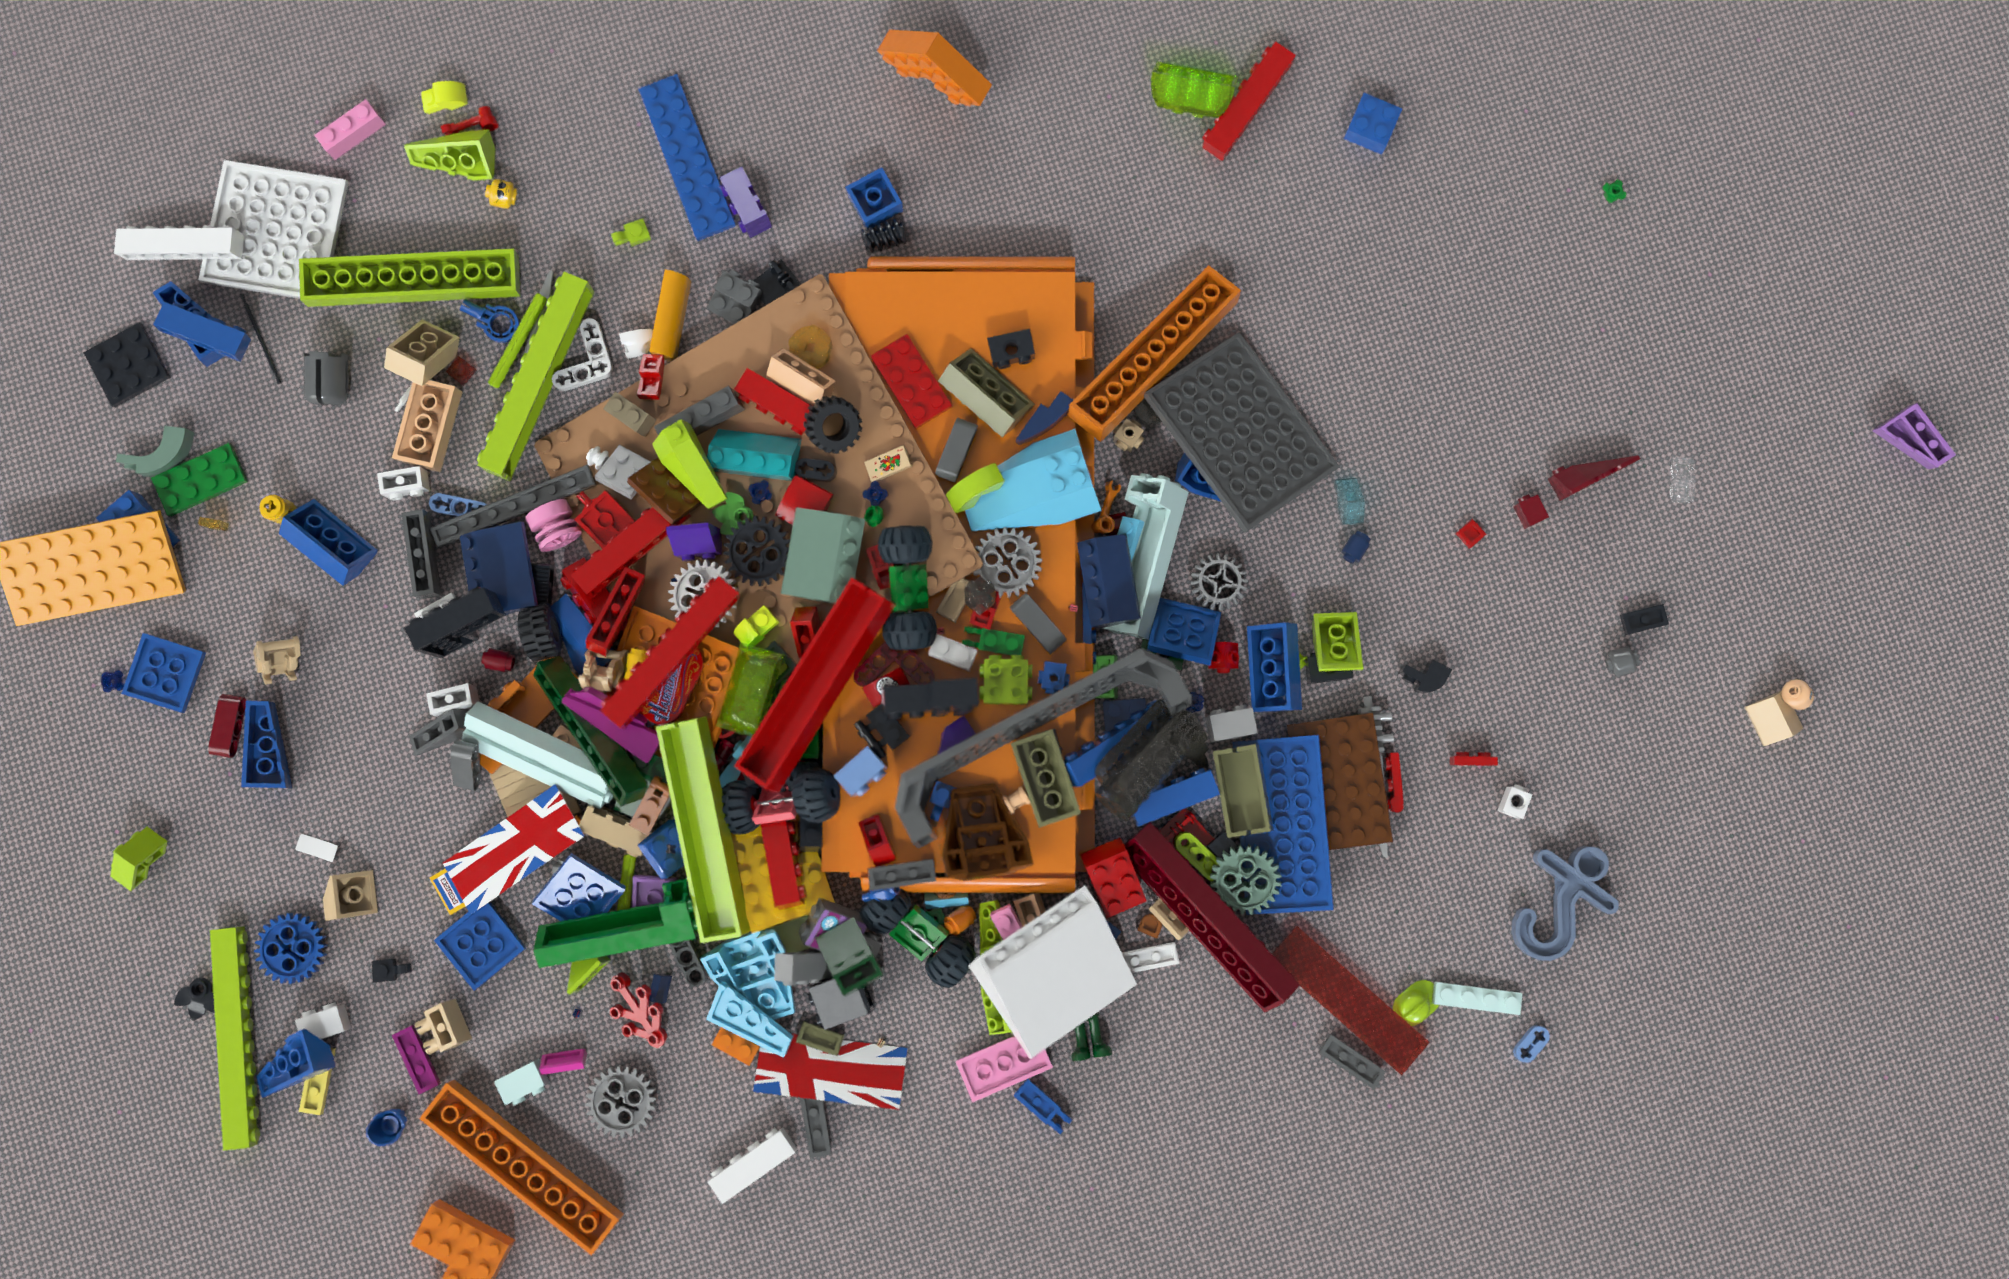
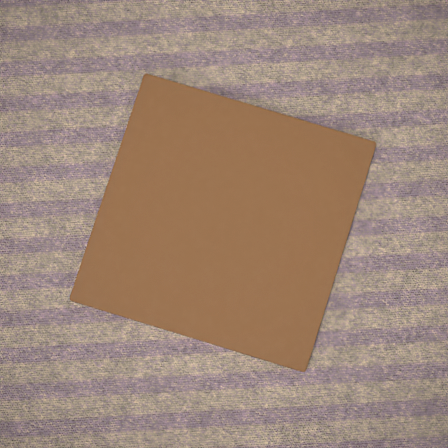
M818 274L664 366L659 400L638 398L637 391L640 380L619 392L618 394L656 419V422L645 437L603 409L610 400L609 398L539 439L534 444L551 479L588 465L587 453L590 449H594L597 446L601 448V453L608 451L610 457L616 448L621 445L652 462L658 457L652 445L658 437L654 426L727 386L734 389L746 368L771 381L766 377L771 357L784 348L836 381L832 395L838 398L841 397L851 403L860 413L858 416L862 418L860 426L863 428L862 432H858L859 440L855 439L853 441L855 445L853 447L848 446V451L846 452L840 450L839 454L827 453L814 445L805 433L800 436L791 430L792 426L785 423L782 425L773 419L775 415L770 412L765 415L755 408L757 405L750 401L747 404L741 400L745 408L744 411L697 436L706 456L709 444L718 429L802 439L799 460L802 458L825 460L831 462L837 469L836 477L830 482L808 480L834 494L827 512L864 519V514L870 506H879L883 509L884 518L879 525L871 527L867 522L864 524L855 579L891 601L890 587L880 591L865 550L878 544L879 536L884 528L912 525L924 526L928 529L933 541L932 552L928 560L911 563V565L926 564L928 598L983 567L979 554L822 274ZM840 413L830 414L824 420L822 428L826 436L835 435L841 430L843 417ZM905 446L913 467L872 483L864 462L898 447ZM593 464L590 466V469L595 479V475L599 470ZM805 464V467H801V470L804 472V474L807 470H814L813 468L807 466V464ZM826 466L825 470L818 469V472H822L826 476L827 473H831V470ZM715 472L725 494L726 492H733L740 495L744 499L745 506L753 511L754 516L759 517L760 522L764 516L767 517V523L775 519L774 526L782 524L783 526L780 531H788L789 533L785 538H791L793 525L775 516L791 481ZM596 479V486L584 490V493L591 500L607 490L635 520L641 517L640 515L644 510L652 508L638 492L631 500L596 481ZM579 493L564 498L573 512L571 515L572 519H575L585 507L576 497ZM726 500L711 509H708L704 504L700 505L690 512L691 517L681 525L710 523L721 529L723 523L715 518L712 511L719 506L726 505ZM743 513L741 515L742 521H744L745 518H747L746 513ZM577 523V527H580L582 531L581 537L590 554L592 555L598 549L601 550L602 548ZM760 530L757 533V538L760 542H763L766 535ZM721 534L722 555H716L715 559L695 557L694 561H682L681 558L674 556L667 536L630 567V569L645 575L644 586L633 607L637 606L675 621L677 611L670 609L675 603L668 602L674 595L668 593V591L675 588L670 584L671 579L675 578L674 575H682L680 568L688 570V563L693 564L695 567L696 560L701 561L702 565L704 560H708L710 565L714 561L718 563V567L724 566V573L727 571L732 573L729 579L736 580L732 587L738 588L737 592L740 594V599L734 604L737 607L729 610L732 616H724L726 623L719 621V627H714L708 635L746 650L734 635V630L744 619H748L765 605L779 621L774 628L764 635L765 638L749 651L751 656L747 665L773 641H777L792 660L798 664L801 658H798L790 625L795 608L817 606L822 626L835 605L781 594L784 575L779 573L780 580L775 581L772 578V584L767 585L765 580L764 585L759 587L757 581L754 586H750V579L746 583H742L743 576L735 578L734 576L737 571H729L732 564L725 563L729 556L723 555V552L729 551V548L723 544L730 543V540L724 534ZM771 540L763 547L757 548V551L744 558L743 562H747L755 555H761L760 552L774 544V540ZM742 542L739 549L743 554H746L748 546ZM772 548L769 551V556L772 560H776L778 553ZM754 560L751 567L755 572H758L760 564ZM895 563V566H902V563ZM700 576L694 580L695 587L701 583ZM616 578L612 583H610L607 586L610 593L612 592L618 578ZM689 587L686 589L688 592L696 595L699 594L701 596L703 594ZM692 596L686 601L687 607L691 606L689 603L693 599ZM632 607V609H631V611H630V613H629V615H628V617H627L628 620H629V618H630V615H631V612H632V610H633V607ZM891 611V613L904 612V611ZM784 663L764 681V684L769 686L788 668V665ZM745 673L742 676L729 712L762 694Z

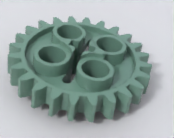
M1239 844L1238 851H1235L1232 846L1230 847V854L1223 851L1224 859L1217 857L1216 862L1219 865H1212L1215 873H1210V878L1214 879L1210 885L1211 887H1217L1213 891L1220 894V899L1222 901L1225 900V904L1228 907L1231 905L1234 912L1239 908L1241 915L1244 914L1245 909H1248L1250 915H1252L1254 908L1259 913L1261 912V905L1269 908L1268 900L1275 902L1273 894H1279V889L1276 886H1281V881L1277 880V878L1281 877V872H1274L1279 866L1278 864H1272L1274 857L1266 858V850L1260 854L1259 846L1254 851L1251 850L1250 844H1248L1246 850H1243L1242 845ZM1244 861H1251L1253 866L1246 869L1241 864ZM1257 868H1261L1260 871L1255 872ZM1227 874H1233L1236 876V879L1229 882L1224 877ZM1244 876V878L1246 879L1250 878V882H1247L1246 880L1242 882V877ZM1263 877L1267 882L1264 885H1259L1255 880ZM1237 886V888L1234 891H1230L1231 888ZM1245 890L1250 895L1247 898H1242L1238 893Z

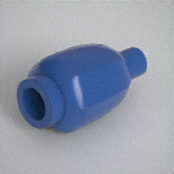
M900 887L869 890V892L862 894V899L864 902L872 899L879 901L878 899L893 900L900 893Z

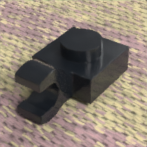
M396 958L371 961L373 983L397 980V974L412 972L411 963L396 965Z

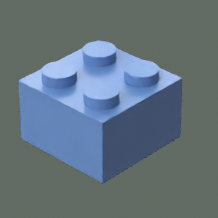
M867 746L836 773L834 777L851 796L855 797L858 795V797H861L870 789L868 785L873 780L878 782L887 774L885 770L888 767Z

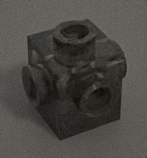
M979 576L975 581L971 580L965 586L964 602L979 615L994 605L996 589L989 580L985 581Z

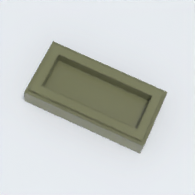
M803 1021L796 1042L838 1057L845 1035L828 1029L824 1030L823 1027Z

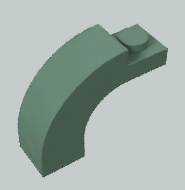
M164 426L161 444L153 453L146 456L117 454L116 462L124 465V469L134 470L135 473L145 477H154L180 465L186 459L192 447L194 432L186 428Z

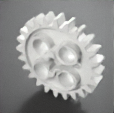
M696 560L695 567L693 564L688 563V570L681 567L682 575H674L677 582H670L675 587L674 590L668 591V593L674 595L668 602L675 603L670 609L678 611L675 615L677 618L682 611L687 612L691 608V606L687 607L686 601L691 596L694 598L696 594L688 592L686 590L688 587L704 593L706 591L704 586L712 577L716 579L720 576L730 586L736 580L729 579L732 573L728 571L724 573L725 567L722 565L718 567V563L714 561L710 565V561L704 560L702 565L701 561ZM700 576L701 583L695 587L694 580ZM728 611L725 615L732 616V613ZM723 617L720 621L726 623L725 617Z

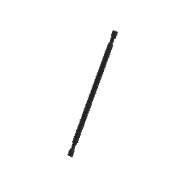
M241 293L240 297L243 300L244 307L270 368L276 377V382L281 384L282 382L277 375L276 368L249 305L245 300L244 293Z

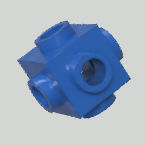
M1045 661L1044 671L1039 670L1038 684H1042L1041 689H1045L1046 694L1053 695L1063 690L1064 687H1068L1070 674H1065L1067 664ZM1056 676L1058 680L1056 682H1052L1050 680V677Z

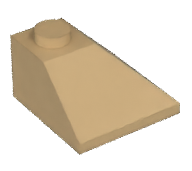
M373 870L332 875L329 877L323 897L325 921L378 913Z

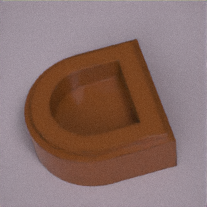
M1149 913L1142 917L1137 931L1157 939L1162 923L1153 913Z

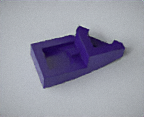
M964 716L944 728L940 737L941 743L938 754L976 734Z

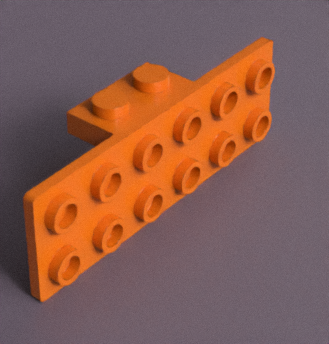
M535 668L521 683L516 680L507 683L503 687V692L500 696L493 698L487 705L534 728H537L555 709L533 676ZM479 753L480 765L490 774H494L502 765V763Z

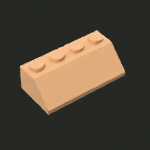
M431 380L423 386L412 382L392 458L414 466H420L424 469L441 472L462 391L455 386Z

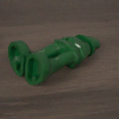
M1099 1012L1086 1020L1089 1022L1093 1058L1113 1055L1111 1047L1103 1042L1101 1036ZM1083 1022L1075 1028L1077 1042L1076 1049L1071 1054L1072 1061H1082L1091 1058L1085 1023Z

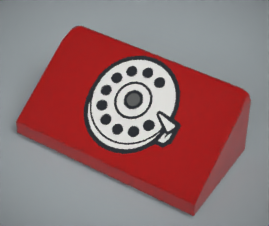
M898 667L862 687L874 708L882 703L881 689L883 687L910 685L901 667Z

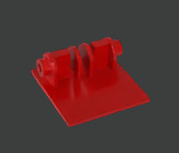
M1187 808L1182 809L1160 829L1162 836L1173 845L1176 835H1179L1180 832L1191 833L1205 847L1214 840ZM1187 839L1181 841L1182 846L1187 844Z

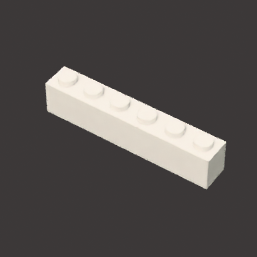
M204 225L203 228L164 226V228L160 229L153 226H145V229L127 226L126 229H116L114 254L126 260L242 259L244 234L229 225H223L222 228H215L209 225Z

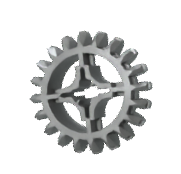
M1216 553L1215 560H1213L1211 555H1208V563L1201 559L1200 564L1202 567L1199 565L1194 567L1199 573L1191 574L1192 578L1197 579L1190 582L1191 586H1197V588L1192 590V594L1199 592L1200 595L1196 600L1205 599L1202 604L1203 607L1208 602L1211 603L1210 610H1214L1215 604L1218 605L1219 611L1223 610V604H1225L1227 609H1230V601L1237 605L1239 602L1236 597L1239 599L1244 598L1240 591H1247V587L1242 584L1247 583L1248 579L1241 578V576L1247 573L1246 570L1239 572L1238 569L1242 567V564L1239 563L1235 566L1233 563L1236 561V558L1234 557L1230 562L1227 561L1228 554L1224 555L1223 560H1220L1219 553ZM1212 566H1220L1216 575L1207 576L1203 574L1205 570ZM1226 568L1233 573L1236 583H1233V581L1226 577ZM1221 575V582H1223L1225 585L1222 584L1217 589V582H1215L1213 579L1217 580L1218 577ZM1202 581L1212 587V597L1204 590ZM1221 590H1235L1231 596L1218 599Z

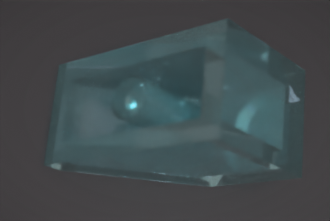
M1357 478L1335 479L1338 512L1342 524L1364 523L1365 500Z

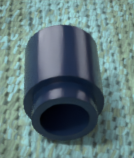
M1360 531L1352 534L1341 551L1344 555L1343 559L1351 564H1354V562L1359 563L1370 546V537Z

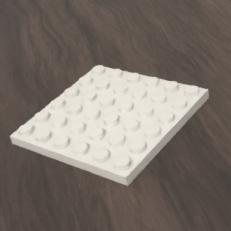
M224 160L210 226L222 228L223 225H229L244 234L242 259H203L199 281L207 284L300 298L299 259L334 257L349 182L345 179Z

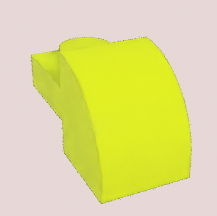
M440 81L432 83L433 88L421 92L424 112L427 114H432L445 108L454 110L468 104L465 84L460 82Z
M763 605L751 617L744 619L736 627L734 635L746 650L750 651L765 638L764 635L774 628L779 621L767 606Z

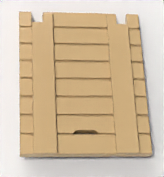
M504 764L494 774H490L507 817L551 787ZM560 791L572 815L580 812L581 809L576 798Z

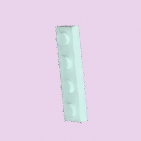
M1434 981L1432 1003L1520 1015L1522 993Z

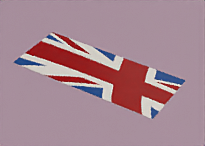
M553 785L444 861L443 865L469 913L472 914L583 838L584 834L557 786Z
M792 1034L793 1039L784 1058L760 1046L753 1092L895 1110L900 1108L907 1048L883 1045L880 1048L877 1044L843 1040L837 1057L797 1043L798 1034Z

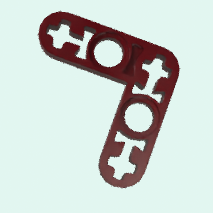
M886 642L863 662L853 675L855 683L864 687L875 681L896 661L918 685L929 684L932 680H935L933 671L912 650H908L898 660L896 657L900 656V654L895 650L891 652V648L888 647ZM876 656H883L885 658V665L883 667L876 668L873 665V659ZM907 656H913L916 659V665L913 668L905 667L904 659ZM869 664L877 673L873 675L870 672L867 675L869 679L867 682H859L860 676L858 674L860 672L866 673L869 669L865 666ZM920 664L924 666L920 669L924 674L928 672L931 674L929 676L930 682L928 683L926 681L921 683V676L917 672L915 676L911 674L918 669Z

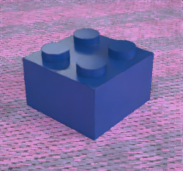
M1363 93L1343 139L1382 155L1402 108Z
M882 167L845 187L847 195L866 230H868L869 226L873 228L877 224L904 211L902 202Z

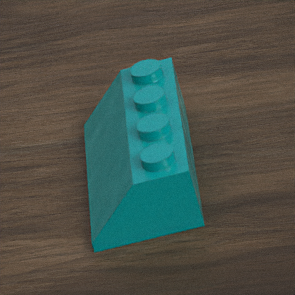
M718 429L709 444L707 458L714 472L792 481L796 475L795 465L799 460L802 439Z

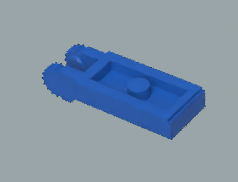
M1026 1079L1013 1094L1016 1099L1042 1122L1051 1126L1059 1134L1064 1130L1058 1123L1052 1120L1054 1115L1057 1113L1066 1123L1070 1124L1072 1121L1070 1116L1061 1110V1107L1029 1079Z

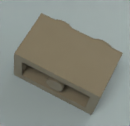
M614 392L603 408L643 437L647 435L656 422L655 418L617 392Z

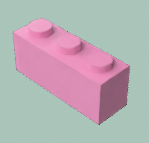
M365 99L315 134V137L325 151L336 160L386 124L374 107Z

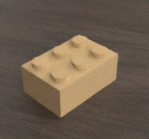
M422 319L387 347L384 368L423 386L457 357L459 337Z

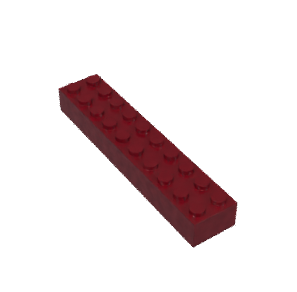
M1149 822L1124 844L1135 872L1264 1013L1285 1003L1300 985L1295 980V977L1280 964L1278 958L1265 948L1264 943L1253 935L1250 928L1242 923L1235 915V912L1220 899L1219 894L1207 885L1205 879L1196 873L1190 863L1176 851L1174 845L1162 836L1157 827Z

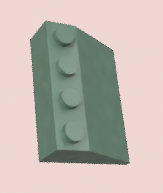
M796 508L781 594L835 604L851 577L855 579L865 519L844 514Z

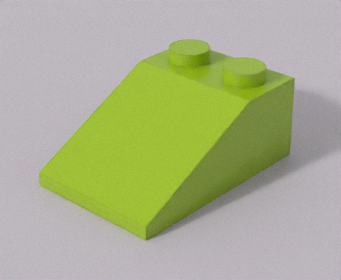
M1357 612L1313 614V645L1319 671L1363 670Z

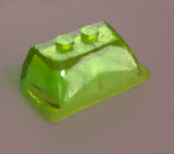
M1157 61L1151 74V93L1156 106L1159 108L1170 109L1171 112L1176 114L1192 113V116L1197 118H1203L1204 116L1219 118L1231 102L1239 76Z
M744 642L740 643L716 724L717 727L753 737L767 714L784 654Z

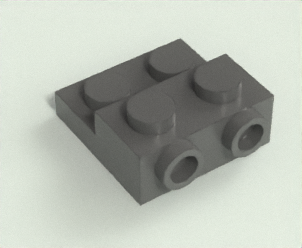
M731 269L729 273L723 270L714 287L716 291L706 309L736 324L754 312L764 292L758 289L760 286L758 283L750 279L747 282L741 280L742 275Z

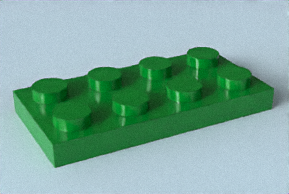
M230 443L151 477L166 515L170 517L248 482L235 450Z

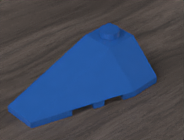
M1184 452L1177 464L1175 482L1181 484L1182 487L1193 494L1221 501Z
M566 593L551 606V610L556 617L560 634L573 667L579 675H582L584 663L586 662L585 653L588 650L586 648V638L593 624L587 621L584 613ZM595 657L597 665L601 667H608L611 660H613Z
M302 1029L288 1036L284 1047L277 1050L276 1057L268 1062L256 1077L262 1098L336 1067L330 1045L307 1029Z

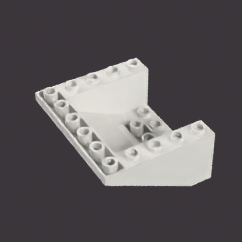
M1083 886L1013 933L969 965L971 971L1030 1059L1137 985L1097 902L1086 886Z

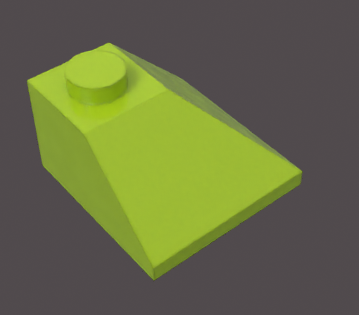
M607 956L572 962L567 993L571 995L581 991L607 965L610 959Z

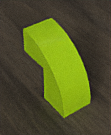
M993 463L962 479L948 491L946 497L956 514L973 508L982 495L999 490L1005 480L996 463Z

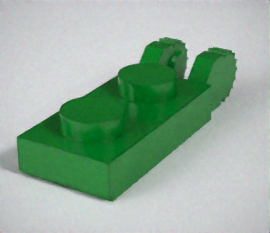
M964 627V632L968 634L981 635L979 643L967 639L962 640V644L965 646L1010 656L1022 655L1025 635L985 628Z

